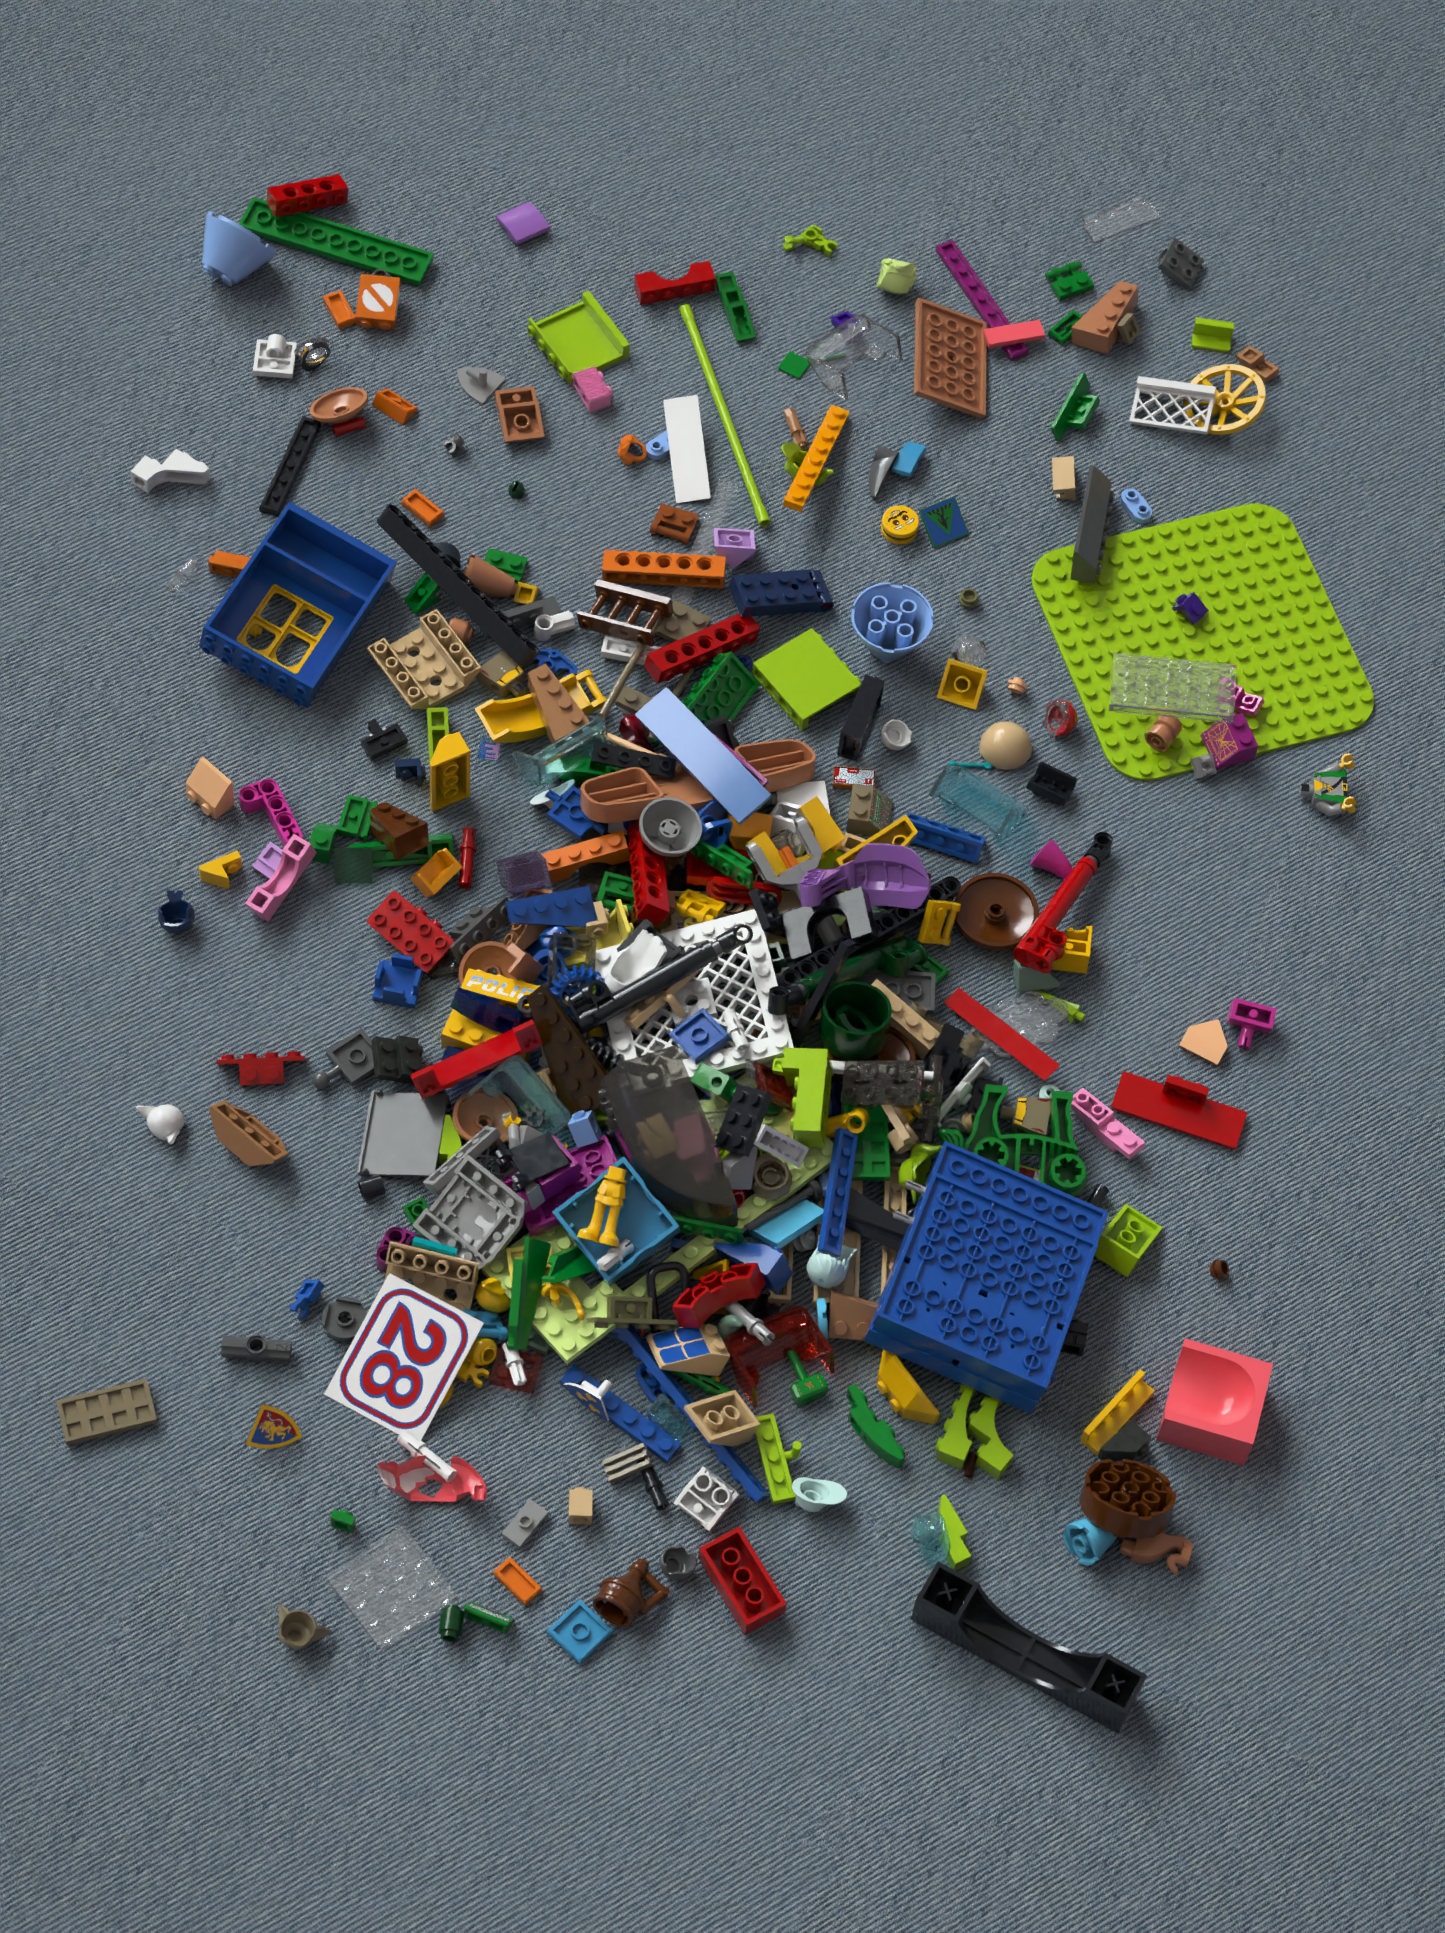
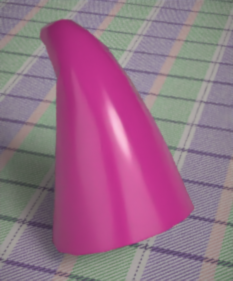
M1053 839L1032 858L1029 866L1051 872L1063 879V881L1073 869L1069 860Z

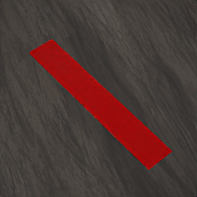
M958 988L943 1002L1044 1081L1060 1066V1064L962 989Z

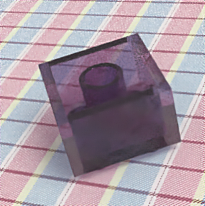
M538 851L496 860L500 883L509 894L519 895L527 889L539 890L545 888V885L551 884L546 859Z

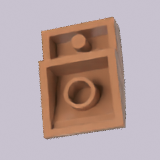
M535 386L495 391V403L505 443L545 438Z

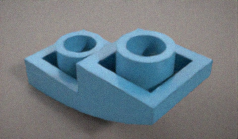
M908 441L899 453L892 472L898 473L901 476L911 477L918 468V461L926 453V446Z

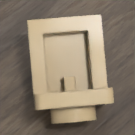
M602 901L593 902L597 921L586 923L587 937H599L607 934L610 917L608 909H604Z

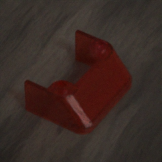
M793 1306L762 1320L764 1326L775 1335L774 1340L768 1336L772 1343L767 1346L755 1335H750L746 1327L729 1334L725 1340L737 1382L753 1408L758 1407L756 1385L759 1383L760 1377L757 1369L787 1356V1352L795 1350L798 1357L806 1362L820 1358L829 1373H834V1351L807 1309L802 1306Z

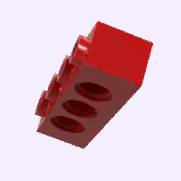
M340 174L267 188V205L275 217L346 204L348 199V186Z

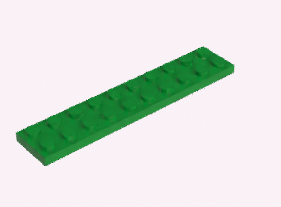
M255 197L252 198L239 222V225L259 237L374 272L377 269H384L392 277H398L400 281L416 286L421 285L434 259V253L303 212L275 217L267 205V201Z

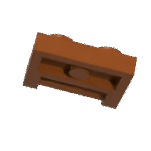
M661 503L654 522H652L650 533L655 535L657 533L689 544L698 523L699 514Z

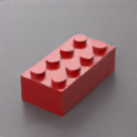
M740 1527L699 1548L698 1559L744 1635L785 1614L786 1601Z

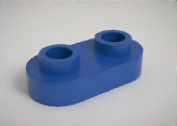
M644 1363L640 1364L636 1369L635 1378L650 1403L654 1405L665 1404L669 1396L661 1390V1384L656 1378L650 1377L645 1379L643 1377L644 1374H648L646 1371L647 1366ZM659 1392L662 1396L656 1397L654 1394Z

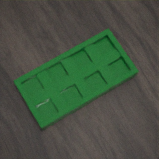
M843 1098V1114L852 1112L855 1108H864L869 1114V1122L863 1131L854 1133L858 1135L852 1181H890L889 1139L887 1138L888 1116L881 1106L887 1102V1098ZM853 1117L856 1123L862 1124L859 1118Z

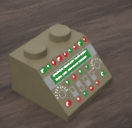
M853 783L846 832L873 836L889 826L893 800L874 786Z

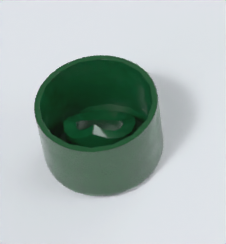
M845 982L834 986L825 995L819 1024V1037L823 1046L834 1056L848 1061H862L877 1055L883 1049L887 1040L892 1013L889 999L880 989L864 982ZM851 1025H856V1026H859V1027H861V1028H863V1029H856V1028L852 1027Z

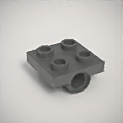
M1174 237L1158 257L1157 262H1159L1157 268L1188 290L1192 286L1204 259Z

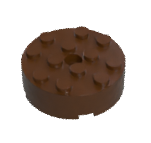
M1106 1459L1093 1464L1088 1469L1079 1502L1082 1511L1094 1526L1111 1532L1116 1537L1152 1538L1162 1533L1168 1527L1176 1501V1492L1171 1489V1482L1162 1473L1146 1464L1128 1459H1123L1122 1463Z

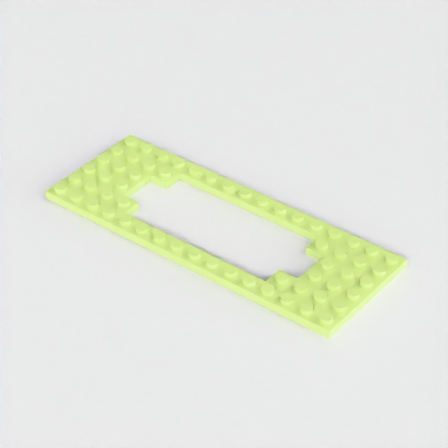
M753 1067L738 1078L736 1082L740 1085L756 1089L762 1081L758 1078V1074L764 1072L759 1067ZM771 1080L768 1090L769 1093L773 1094L771 1099L776 1100L778 1103L784 1101L785 1105L782 1106L783 1111L778 1116L768 1117L765 1115L762 1123L793 1139V1131L790 1129L791 1117H795L792 1100ZM711 1098L687 1117L699 1114L713 1130L716 1139L729 1105ZM673 1126L672 1128H670V1131H671L672 1135H673V1132L675 1131V1127H674V1126ZM826 1136L825 1148H810L799 1168L759 1147L762 1156L772 1155L781 1160L785 1165L787 1164L793 1176L790 1191L777 1200L761 1198L754 1193L740 1207L734 1208L728 1213L729 1218L726 1226L744 1228L745 1224L780 1205L829 1168L834 1143ZM645 1148L627 1160L642 1179L655 1170L653 1163H649L645 1157ZM561 1225L530 1237L551 1242L552 1255L576 1246V1243ZM529 1233L509 1248L524 1246L525 1237H530ZM698 1235L662 1263L680 1262L687 1268L689 1273L716 1253L713 1247L715 1243L728 1242L718 1238L707 1239L702 1235ZM504 1250L494 1263L482 1268V1272L487 1278L498 1279L501 1282L502 1288L506 1289L505 1294L511 1301L512 1287L506 1250ZM678 1271L660 1272L656 1275L657 1296L680 1280ZM647 1274L625 1291H622L615 1283L609 1287L605 1280L590 1289L579 1276L560 1282L568 1286L579 1299L585 1315L583 1321L579 1320L573 1302L566 1295L559 1294L561 1302L555 1306L552 1304L550 1296L543 1297L540 1290L532 1327L568 1364L615 1329V1324H608V1328H594V1323H587V1318H607V1296L648 1297Z

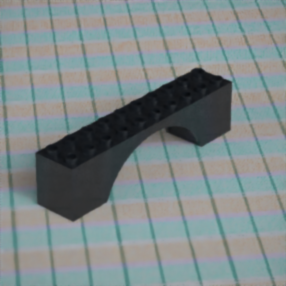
M939 1561L936 1563L914 1604L910 1620L1116 1733H1119L1147 1678L1146 1674L1106 1652L1095 1654L1079 1652L1036 1635L1001 1611L985 1594L979 1583Z

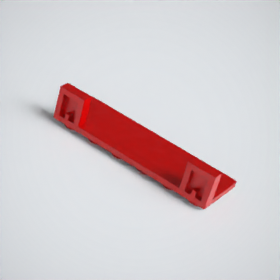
M530 1020L452 1057L411 1074V1078L422 1099L432 1097L439 1091L454 1087L461 1081L474 1078L481 1072L494 1069L503 1062L514 1060L523 1053L533 1051L543 1045L534 1021Z

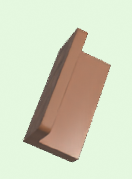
M511 942L507 950L517 959L508 969L507 973L518 981L523 980L526 983L532 984L545 967Z

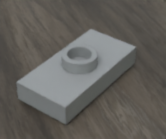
M529 1499L505 1528L501 1536L521 1549L548 1516V1511Z

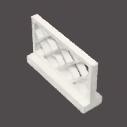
M1138 376L1129 423L1207 435L1213 406L1217 397L1216 387ZM1140 393L1149 394L1151 399L1142 403L1139 399ZM1163 396L1169 397L1171 401L1164 406L1158 401ZM1187 399L1191 404L1182 409L1177 402ZM1155 402L1159 409L1150 413L1146 407ZM1201 402H1209V407L1202 412L1197 407V404ZM1175 405L1179 411L1170 416L1166 409ZM1194 407L1198 414L1189 419L1185 412ZM1142 409L1148 415L1143 419L1135 418L1136 413ZM1163 412L1167 419L1162 422L1156 421L1154 417ZM1180 415L1186 419V422L1181 425L1173 421ZM1202 418L1205 422L1204 428L1195 427L1193 422Z

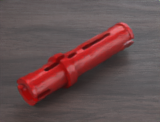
M472 827L463 828L462 845H460L459 849L461 852L460 864L462 868L459 871L458 887H462V889L472 887L474 852L476 853V829L473 828L472 831Z

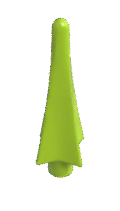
M1041 990L1033 991L1058 1010L1071 1023L1075 1019L1080 1022L1084 1021L1086 1015L1079 1011L1081 1005L1057 998Z

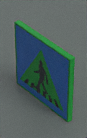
M955 496L919 510L933 548L969 534Z

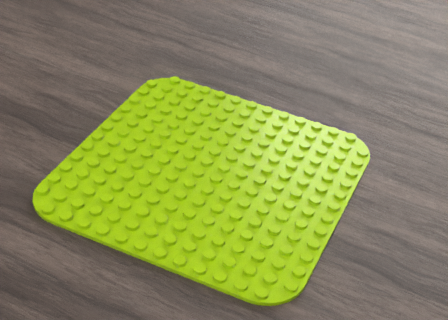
M1259 503L1245 504L1106 537L1105 546H1101L1104 549L1103 560H1098V563L1102 564L1100 576L1096 575L1095 583L1070 580L1075 545L1058 548L1046 553L1034 566L1031 578L1033 591L1102 751L1109 764L1126 777L1141 781H1153L1193 771L1191 758L1209 754L1201 734L1224 717L1241 713L1216 699L1224 683L1241 686L1244 688L1245 693L1263 697L1264 704L1256 717L1244 714L1258 744L1256 755L1353 731L1362 726L1372 713L1374 695L1371 686L1294 524L1284 513L1276 508ZM1194 592L1209 611L1198 623L1192 625L1181 610L1173 611L1172 607L1176 604L1175 600L1184 593L1188 595ZM1163 712H1167L1176 716L1182 723L1183 728L1172 741L1170 747L1165 752H1160L1153 749L1146 742L1145 734L1154 725L1158 716Z

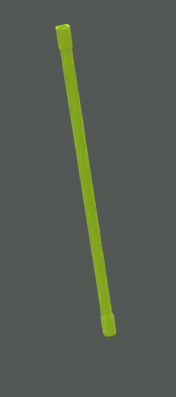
M684 304L679 308L681 316L693 342L752 501L759 526L766 527L771 523L769 515L761 500L697 328L691 306Z

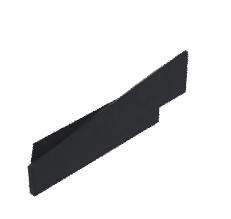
M850 1188L845 1228L899 1251L909 1224L893 1218L892 1213L853 1188Z

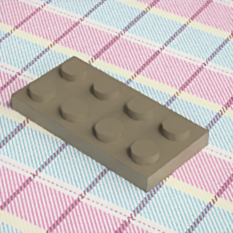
M147 1378L56 1400L66 1445L157 1423Z

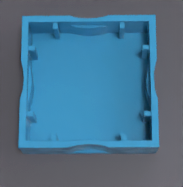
M622 1157L612 1165L613 1167L627 1170L624 1179L627 1181L625 1184L626 1198L623 1199V1207H621L616 1235L619 1238V1244L625 1239L629 1240L630 1242L625 1247L632 1243L634 1251L625 1256L623 1261L621 1260L619 1264H615L607 1271H600L597 1261L605 1256L612 1246L577 1237L579 1230L587 1228L591 1222L596 1202L595 1197L598 1194L597 1189L602 1181L606 1180L603 1177L607 1175L609 1168L600 1174L590 1186L574 1194L552 1212L609 1287L681 1231L677 1222L661 1202L652 1195L642 1178L625 1157ZM610 1206L606 1207L604 1213L601 1234L604 1232Z

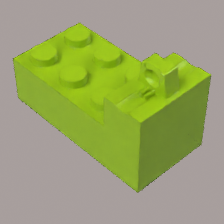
M784 1048V1058L774 1059L772 1070L773 1074L785 1077L787 1086H794L795 1090H797V1097H793L792 1101L795 1117H791L790 1121L793 1139L809 1148H825L833 1071L828 1049Z

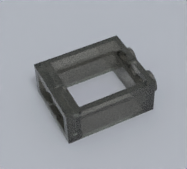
M566 932L553 933L549 941V988L555 987L552 981H559L557 974L561 973L556 972L557 948L585 951L586 970L592 967L595 973L596 938L589 937L588 935H569ZM575 980V981H573V982H571V983H569V984H575V983H577L579 980Z

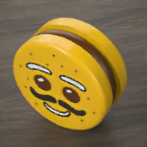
M899 505L885 511L882 517L881 532L886 540L902 545L913 541L917 536L919 518L914 510Z

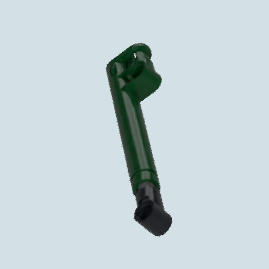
M899 936L848 958L833 987L841 983L850 982L877 969L892 977H905L907 970L913 968L915 964L923 965L927 962V951L921 944L905 936ZM827 968L797 980L789 986L770 988L768 1012L773 1015H784L787 1013L788 1007L811 999Z

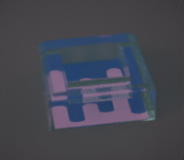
M481 737L478 758L498 761L501 743L493 742L492 738Z

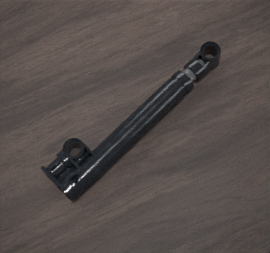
M736 924L730 930L717 936L714 942L710 943L708 940L702 943L701 946L691 949L612 994L603 980L593 979L580 987L578 992L570 996L565 994L564 998L584 1033H587L708 966L709 963L717 961L719 954L723 952L727 954L739 946L749 943L753 938V931L746 924ZM740 928H746L748 931L747 937L743 940L737 938V931ZM597 983L602 984L603 992L599 995H594L591 991L592 986Z

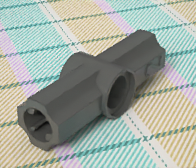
M252 1335L249 1338L223 1336L222 1357L247 1358L255 1363L264 1360L290 1362L292 1341L265 1339L261 1335ZM255 1346H259L262 1348L259 1351L252 1350V1348Z

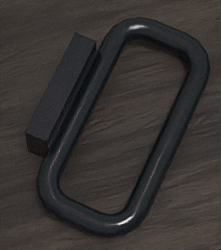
M676 1261L659 1263L648 1271L646 1284L648 1297H652V1319H659L655 1277L658 1273L672 1270L678 1271L682 1293L687 1288L693 1289L701 1283L700 1280L689 1279L688 1270L682 1263ZM651 1326L652 1334L659 1333L661 1330H656L657 1326Z

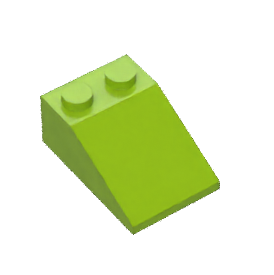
M1125 1204L1101 1233L1094 1256L1114 1268L1118 1273L1128 1277L1163 1227L1128 1204Z

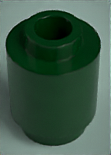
M447 1605L446 1608L441 1610L438 1632L440 1639L443 1641L456 1642L459 1640V1636L462 1635L464 1611L460 1610L459 1606Z

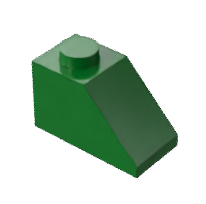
M318 823L313 828L309 843L317 853L311 861L330 864L338 835V826Z

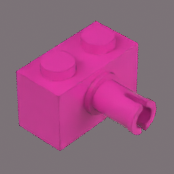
M1234 998L1230 1004L1226 1024L1241 1028L1237 1046L1251 1049L1254 1031L1268 1034L1273 1028L1277 1009Z

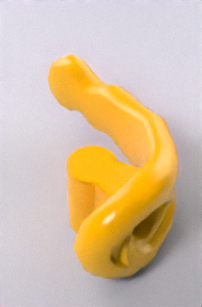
M560 1282L550 1283L541 1290V1295L543 1297L550 1296L551 1302L555 1306L561 1302L559 1294L566 1295L573 1302L579 1320L583 1321L585 1319L579 1299L565 1284Z

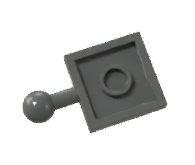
M362 1028L326 1051V1056L335 1067L327 1072L316 1073L313 1076L312 1082L316 1088L325 1089L330 1084V1080L341 1073L351 1086H354L375 1072L371 1039Z

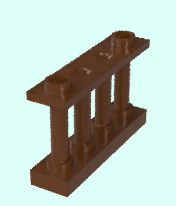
M598 579L594 584L597 600L589 613L582 611L576 613L579 627L653 647L652 628L660 616L671 618L674 613L671 598ZM604 602L614 603L615 605L607 618L597 616ZM623 606L634 608L625 623L615 620ZM641 611L652 613L644 627L633 625Z

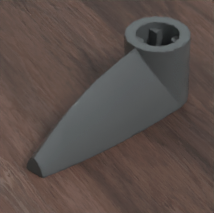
M879 446L875 453L869 475V489L873 499L877 498L884 487L899 455L898 452L883 446Z

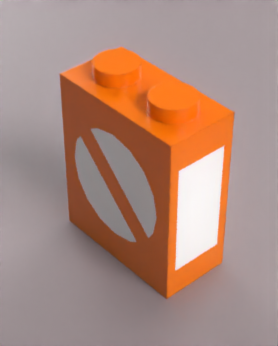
M361 274L355 316L356 325L363 328L379 327L382 330L396 329L401 289L400 278Z

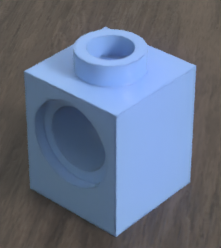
M581 1110L572 1115L568 1127L577 1147L580 1148L598 1142L602 1132L592 1110L588 1112Z

